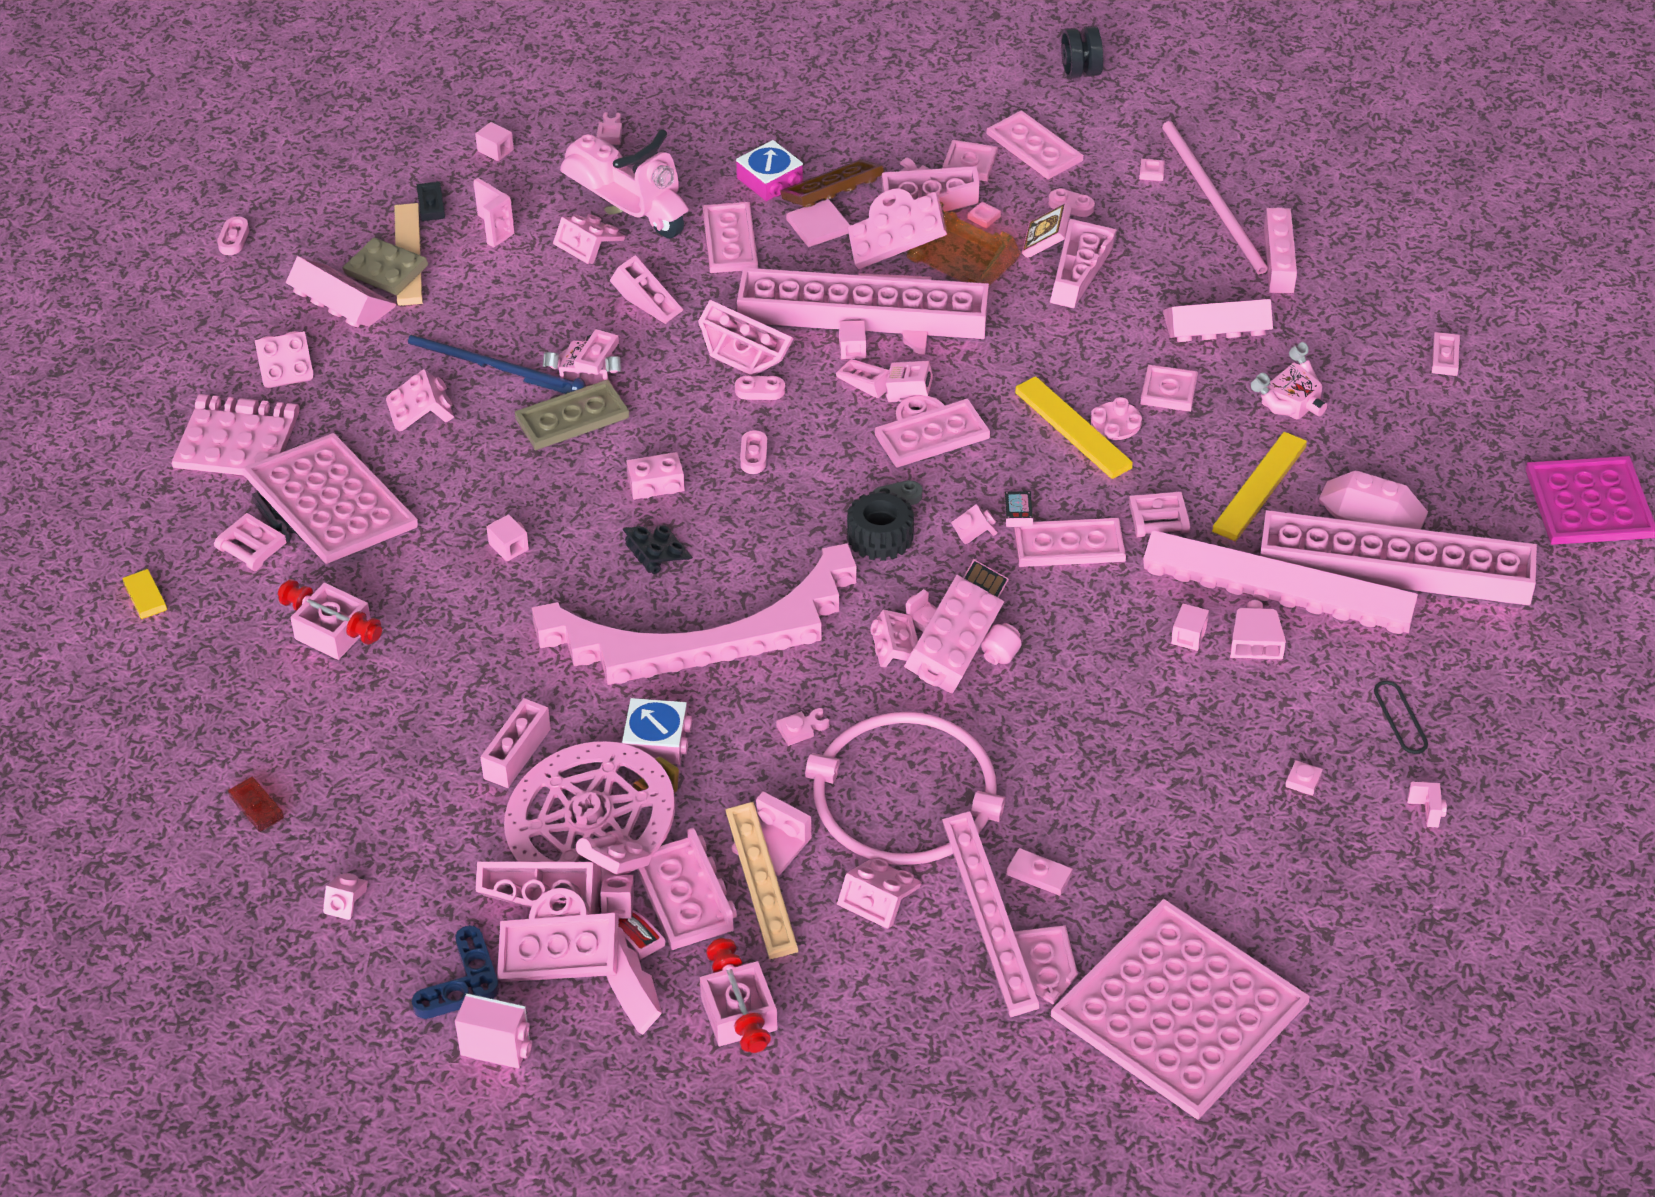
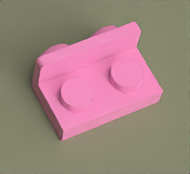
M883 609L877 619L871 624V634L873 635L876 647L875 652L880 666L887 667L892 658L907 661L918 642L912 616Z

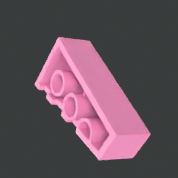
M977 166L882 173V193L891 189H903L916 200L936 192L940 199L942 213L978 204L979 178ZM896 199L890 200L886 206L894 204Z

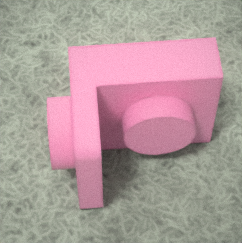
M924 589L917 595L911 596L906 603V614L912 616L914 626L924 632L937 610L935 606L928 602L929 592Z

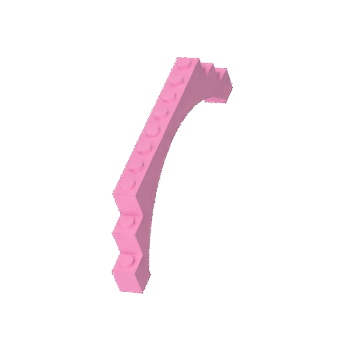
M848 543L822 548V557L815 568L788 595L752 616L708 630L671 634L618 630L580 618L560 608L559 602L532 607L533 624L540 648L556 647L559 644L567 643L574 666L590 665L593 662L601 661L607 684H621L633 679L650 678L657 674L678 672L682 669L696 666L703 667L710 663L731 661L739 657L755 656L763 652L777 649L784 650L791 646L812 644L815 641H820L821 621L819 616H827L834 612H839V593L836 587H847L850 584L856 583V564Z

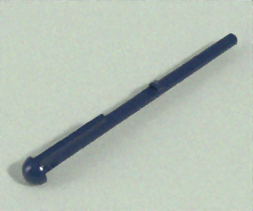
M410 335L408 338V344L473 362L481 367L490 365L498 370L525 377L523 382L567 394L586 387L585 382L579 377L572 381L415 335Z

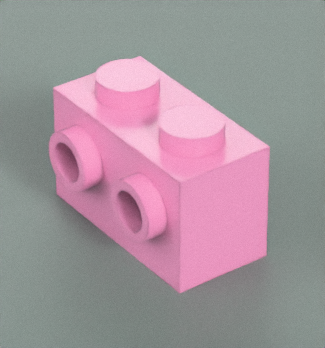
M678 452L626 460L627 477L633 499L684 491V474Z

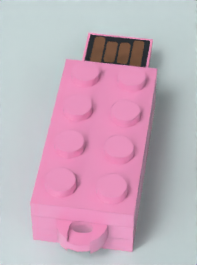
M973 559L964 577L956 575L904 667L919 675V678L923 679L926 683L938 686L953 694L1004 603L999 596L1009 579Z

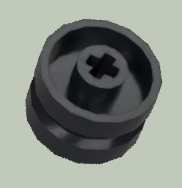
M1096 25L1084 26L1081 33L1076 27L1063 29L1061 35V55L1063 68L1068 79L1080 78L1083 71L1088 77L1100 76L1102 74L1103 47L1101 35Z

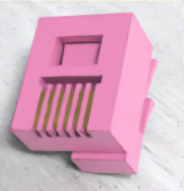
M930 362L891 363L886 380L888 402H902L912 396H928L933 379Z

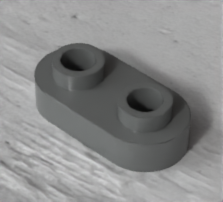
M912 480L880 486L873 490L875 493H881V491H886L887 494L895 493L898 498H905L906 503H910V505L919 503L923 495L922 486Z

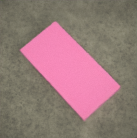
M1022 110L987 128L988 136L1047 179L1083 161V154Z
M750 202L702 205L710 273L743 271V268L758 269Z
M1119 518L1033 522L1031 527H1013L1019 567L1125 562L1126 560Z

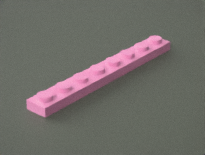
M971 812L942 819L1010 1017L1040 1009Z

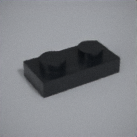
M440 181L416 184L421 221L445 219Z

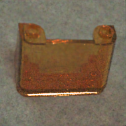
M943 209L942 213L947 235L906 251V257L914 263L918 264L920 261L961 282L986 283L989 286L1009 269L1021 255L1012 235L1003 231L1000 235L996 232L992 235L958 219L955 212L951 211L949 213Z

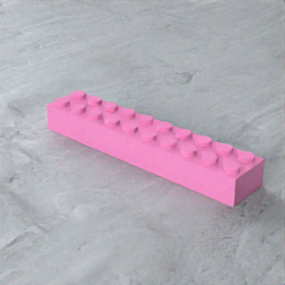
M743 268L737 298V312L766 325L839 329V321L864 320L865 331L903 334V330L926 331L927 335L984 339L989 284Z
M1268 510L1265 513L1260 556L1391 588L1523 605L1531 604L1536 583L1537 544Z

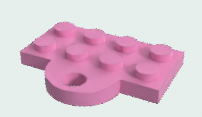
M903 189L888 190L874 200L869 210L868 219L848 226L854 263L858 269L947 235L940 199L936 192L914 200ZM896 199L894 204L886 206L890 200Z
M919 395L903 400L896 409V421L875 427V436L895 467L898 468L989 439L990 430L968 399L944 406L936 398ZM913 407H919V408H921V409H920V410H912L911 408H913Z
M557 888L545 892L533 904L529 919L500 921L497 979L500 982L617 975L619 916L616 913L590 915L585 901L577 893L569 889ZM559 898H566L567 903L564 909L554 911L555 901Z

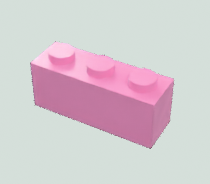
M523 698L481 755L484 779L506 788L510 787L551 730L548 707Z

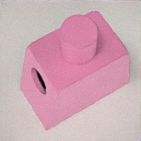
M1258 600L1249 601L1247 608H1239L1235 620L1230 658L1283 659L1286 640L1277 611L1274 609H1263V603Z

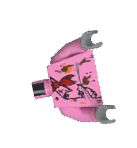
M591 335L587 336L585 341H572L568 349L560 354L544 352L543 366L558 369L561 378L574 381L579 377L585 382L586 386L607 380L609 371L611 373L621 371L620 357L614 356L613 353L610 357L605 358V365L598 375L575 369L574 360Z
M1304 342L1299 343L1297 347L1293 346L1289 351V356L1293 360H1298L1299 364L1294 362L1271 381L1267 374L1260 373L1251 382V389L1262 393V404L1269 407L1274 414L1300 419L1308 411L1320 417L1327 409V403L1320 400L1322 384L1319 382L1310 361L1304 357L1308 353V346Z

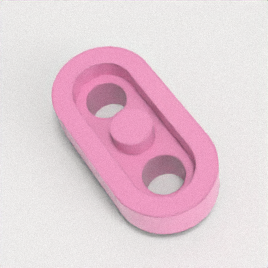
M1063 188L1053 190L1049 194L1048 203L1053 209L1067 202L1072 207L1070 213L1072 215L1087 217L1094 212L1095 202L1087 195Z
M232 217L224 223L217 240L219 251L222 254L234 255L242 250L249 234V225L245 218Z
M742 376L735 382V393L742 399L777 400L785 394V382L776 376Z
M752 430L742 436L740 466L746 473L757 474L766 468L768 444L767 436L763 432Z

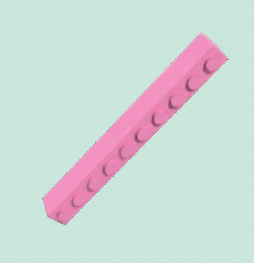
M1154 530L1151 532L1143 559L1144 569H1148V572L1154 575L1161 576L1164 573L1172 575L1175 579L1182 582L1193 580L1200 582L1202 586L1207 588L1218 586L1226 588L1228 592L1236 595H1241L1242 593L1251 594L1260 601L1271 599L1279 601L1281 605L1290 608L1296 605L1304 607L1308 612L1314 614L1325 612L1333 614L1334 618L1343 621L1354 619L1367 627H1375L1376 625L1387 627L1388 631L1396 634L1409 633L1417 604V593Z

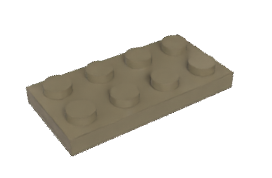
M608 379L515 411V419L535 451L629 418V410Z

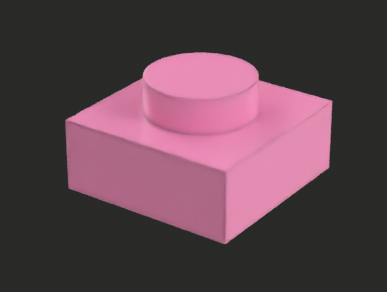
M1295 760L1285 787L1313 796L1323 769Z

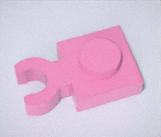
M605 112L603 114V122H599L596 137L612 145H620L622 136L620 113H616L615 118H608V112Z
M822 708L814 709L806 717L801 711L776 721L777 728L788 746L814 737V730L822 731L830 727L828 718L817 720L823 717Z

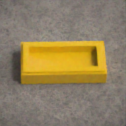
M148 569L122 578L124 586L141 619L167 610L166 604Z

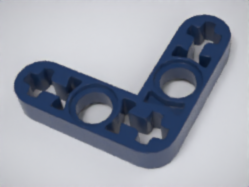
M471 925L464 926L455 935L457 950L466 977L417 991L412 997L413 1012L416 1016L428 1019L460 1010L466 994H469L468 987L472 988V995L494 999L498 995V979L479 928ZM471 937L475 949L469 950V945L465 938ZM475 959L485 961V964L480 968L475 969L469 966ZM486 983L489 989L483 990L481 984ZM453 991L464 993L463 997L459 1000H450L448 998V995ZM442 995L443 1003L441 1004L438 996ZM428 1000L430 1006L424 1007L422 1001Z

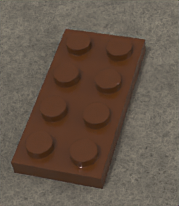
M859 159L780 190L783 200L792 202V204L811 207L820 199H831L836 197L838 192L852 191L861 183L868 184L877 181V177L882 176V173H884L883 165Z

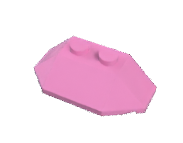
M709 300L698 321L710 356L751 376H755L781 362L793 341L792 337L712 300Z
M1356 470L1327 481L1319 497L1320 504L1324 505L1329 513L1340 520L1421 530L1428 515L1426 508L1406 485Z

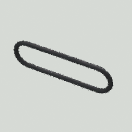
M1392 681L1378 682L1374 687V694L1401 747L1408 753H1423L1428 748V740L1401 688ZM1392 685L1398 691L1424 742V746L1421 749L1413 750L1404 744L1378 693L1380 686Z

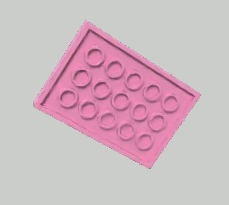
M335 433L243 467V474L325 564L417 528L418 519Z

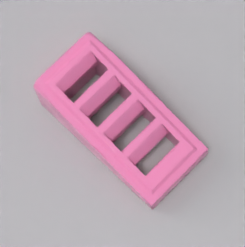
M850 359L836 373L838 378L876 398L881 397L888 390L886 380L889 370Z

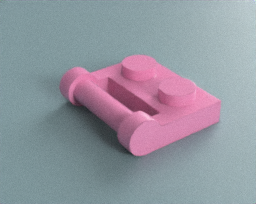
M1182 492L1129 496V506L1136 537H1145V534H1151L1152 530L1162 533L1180 531L1181 534L1190 532V523ZM1178 518V521L1144 524V521Z
M246 513L216 538L214 546L222 552L227 551L247 563L248 568L257 571L262 567L266 559L286 544V538L282 533ZM237 539L256 552L251 554L232 543V541Z
M617 830L610 831L605 836L594 839L589 837L582 838L576 844L577 852L581 856L615 874L648 866L652 854L642 850L643 847L640 844L625 841L622 833Z

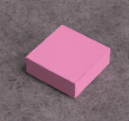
M1141 159L1139 179L1163 181L1165 161Z
M981 202L968 213L967 219L987 229L1001 217V211Z

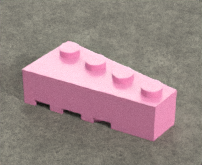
M1069 219L1050 303L1071 308L1076 306L1110 254L1117 229Z
M477 862L476 892L486 897L532 908L535 901L545 892L552 889L565 888L574 891L585 901L590 915L599 914L601 867L594 862ZM559 898L555 901L554 911L564 909L567 903L566 898Z

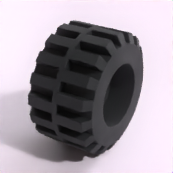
M874 491L869 492V495L863 494L859 496V500L855 499L852 502V506H849L847 514L848 543L852 545L854 552L859 551L860 556L865 557L867 555L870 560L880 558V561H886V557L895 559L898 553L903 555L906 553V549L911 547L914 535V512L910 503H906L905 498H898L895 493L887 494L886 491L875 493Z

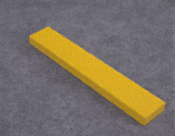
M1036 376L1016 386L1015 393L1111 479L1132 469L1133 462Z
M1283 432L1215 522L1212 532L1236 542L1305 450L1307 441Z

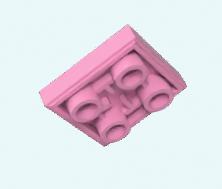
M829 199L818 202L811 207H804L786 213L787 221L808 247L849 234L848 226L850 224Z

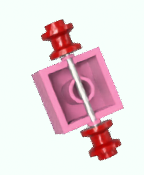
M293 579L284 582L279 587V602L284 606L293 603V609L296 611L291 616L295 639L339 660L360 637L364 644L370 645L376 642L382 634L381 622L376 618L370 617L367 602L325 582L314 594L312 588L308 586L299 588V583Z
M725 938L715 939L706 950L708 959L714 961L712 964L713 974L700 977L701 1000L718 1046L740 1041L742 1050L751 1053L761 1052L771 1040L769 1032L777 1030V1009L759 962L756 961L742 965L740 956L734 954L736 952V945L733 940Z

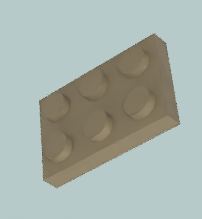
M373 237L342 268L344 273L352 278L398 295L429 264L426 257Z

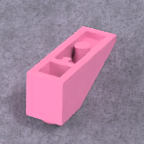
M636 255L619 266L610 279V282L625 299L665 324L683 312L682 307Z

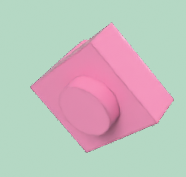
M977 504L951 522L964 544L970 543L986 530L993 536L998 533L993 525L996 523L994 516L988 509L983 511Z
M1410 783L1407 797L1408 803L1425 804L1427 827H1439L1440 818L1446 816L1447 807L1446 800L1441 799L1440 783Z
M340 874L326 886L324 913L344 919L353 917L354 902L366 892L368 881L359 879L354 874Z

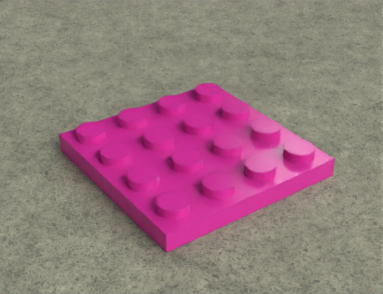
M1630 456L1527 462L1525 470L1551 545L1655 538V522Z

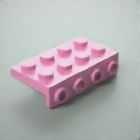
M694 827L688 829V838L660 846L651 857L648 866L637 868L671 950L734 931L733 918L737 917L734 903L732 900L727 901L725 897L727 892L722 878L717 879L715 875L717 873L715 862L712 856L707 857L705 853L707 851L705 840L702 835H697Z

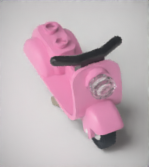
M659 130L649 145L637 153L622 157L620 152L609 142L589 134L578 138L569 145L565 152V159L561 164V172L612 203L613 205L607 206L604 209L607 214L612 215L625 211L635 217L645 215L656 232L667 239L676 237L684 229L682 215L689 208L677 194L679 184L673 158L666 152L658 153L657 151L667 137L666 130Z

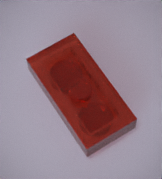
M253 776L228 790L230 799L259 832L284 818L283 811Z

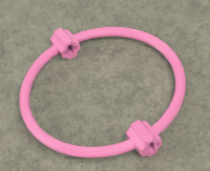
M894 712L874 716L851 726L841 733L829 745L823 755L816 753L809 755L805 776L806 778L814 779L813 794L815 806L824 826L847 849L867 859L878 858L894 865H916L936 861L953 854L950 843L936 849L918 853L902 854L877 850L852 838L832 817L826 802L825 782L833 784L837 778L840 759L835 758V756L849 741L876 727L896 723H914L938 728L956 737L975 755L985 778V792L977 791L975 793L971 809L972 816L977 817L974 823L978 834L985 827L988 820L999 822L1003 815L1005 797L996 795V776L986 751L967 731L940 717L917 712Z

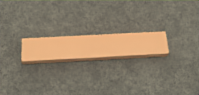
M418 203L394 205L395 245L421 256ZM421 273L397 295L398 306L423 304Z
M754 802L725 809L769 959L797 953V943Z

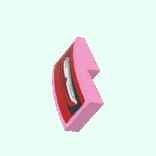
M633 910L631 918H619L618 927L623 929L627 945L637 952L639 960L665 946L664 937L638 912Z

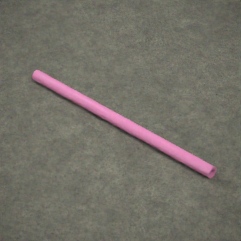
M1165 122L1162 127L1241 250L1257 274L1265 273L1268 270L1267 265L1173 122Z

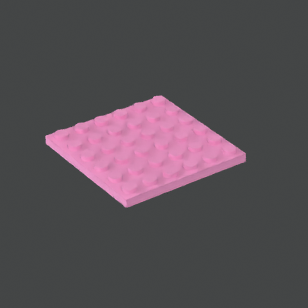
M1163 899L1052 1008L1051 1017L1199 1120L1309 1003L1310 996Z

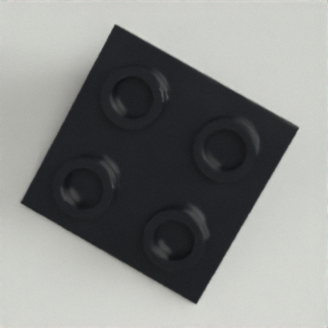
M666 525L623 528L627 535L625 538L626 546L633 552L638 561L643 563L642 565L648 573L657 574L661 570L660 565L662 561L690 560L693 558Z

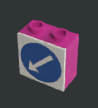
M774 140L736 159L737 179L765 201L781 194L780 190L803 181V163Z

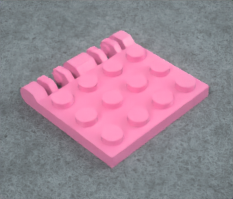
M199 394L195 401L193 414L172 459L173 468L244 475L243 467L284 452L299 415V405L287 403L285 407L284 403L278 402L275 406L273 417L268 416L270 411V403L268 401H262L259 406L258 400L239 398L236 404L235 397H228L224 411H219L221 406V398L214 395L211 399L210 395Z

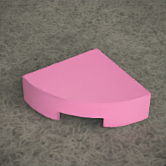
M903 330V343L912 348L913 352L925 355L927 332Z

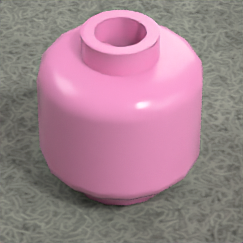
M1007 623L993 625L981 643L984 658L994 665L1010 663L1022 645L1020 633L1015 627Z

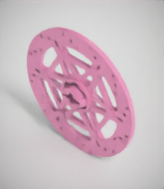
M602 741L574 745L542 760L518 783L509 799L505 812L504 829L506 840L517 862H578L583 856L577 852L576 848L573 849L575 836L578 834L582 835L583 838L602 837L606 835L604 830L612 826L614 830L622 833L625 841L640 844L643 847L642 850L653 856L666 839L673 823L675 814L674 790L663 767L652 756L636 747L617 742ZM602 762L601 767L593 771L566 778L560 775L563 771L581 764ZM625 766L639 774L648 784V789L642 791L634 789L617 774L619 767ZM606 778L604 791H596L602 780ZM594 779L586 791L572 785ZM613 783H618L628 794L610 796ZM542 787H548L550 792L538 818L528 821V811L535 796ZM566 789L576 796L569 801L562 790ZM559 798L564 808L548 815L554 799ZM631 802L617 809L614 807L615 803ZM603 803L605 804V808H606V811H607L606 814H605L604 809H603V805H602ZM653 806L651 818L645 831L638 840H633L630 838V835L641 809ZM632 811L625 828L621 829L615 818ZM573 813L575 814L577 823L574 822ZM560 818H565L564 823L547 825ZM569 831L566 844L560 843L551 833ZM542 835L562 853L560 859L553 861L545 857L533 846L530 839L534 836ZM600 866L601 884L603 882L604 874L627 875L634 870L615 874Z

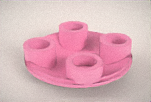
M1119 397L1113 402L1095 407L1091 413V425L1107 439L1122 440L1135 435L1140 430L1142 416L1137 408L1129 404L1126 398Z

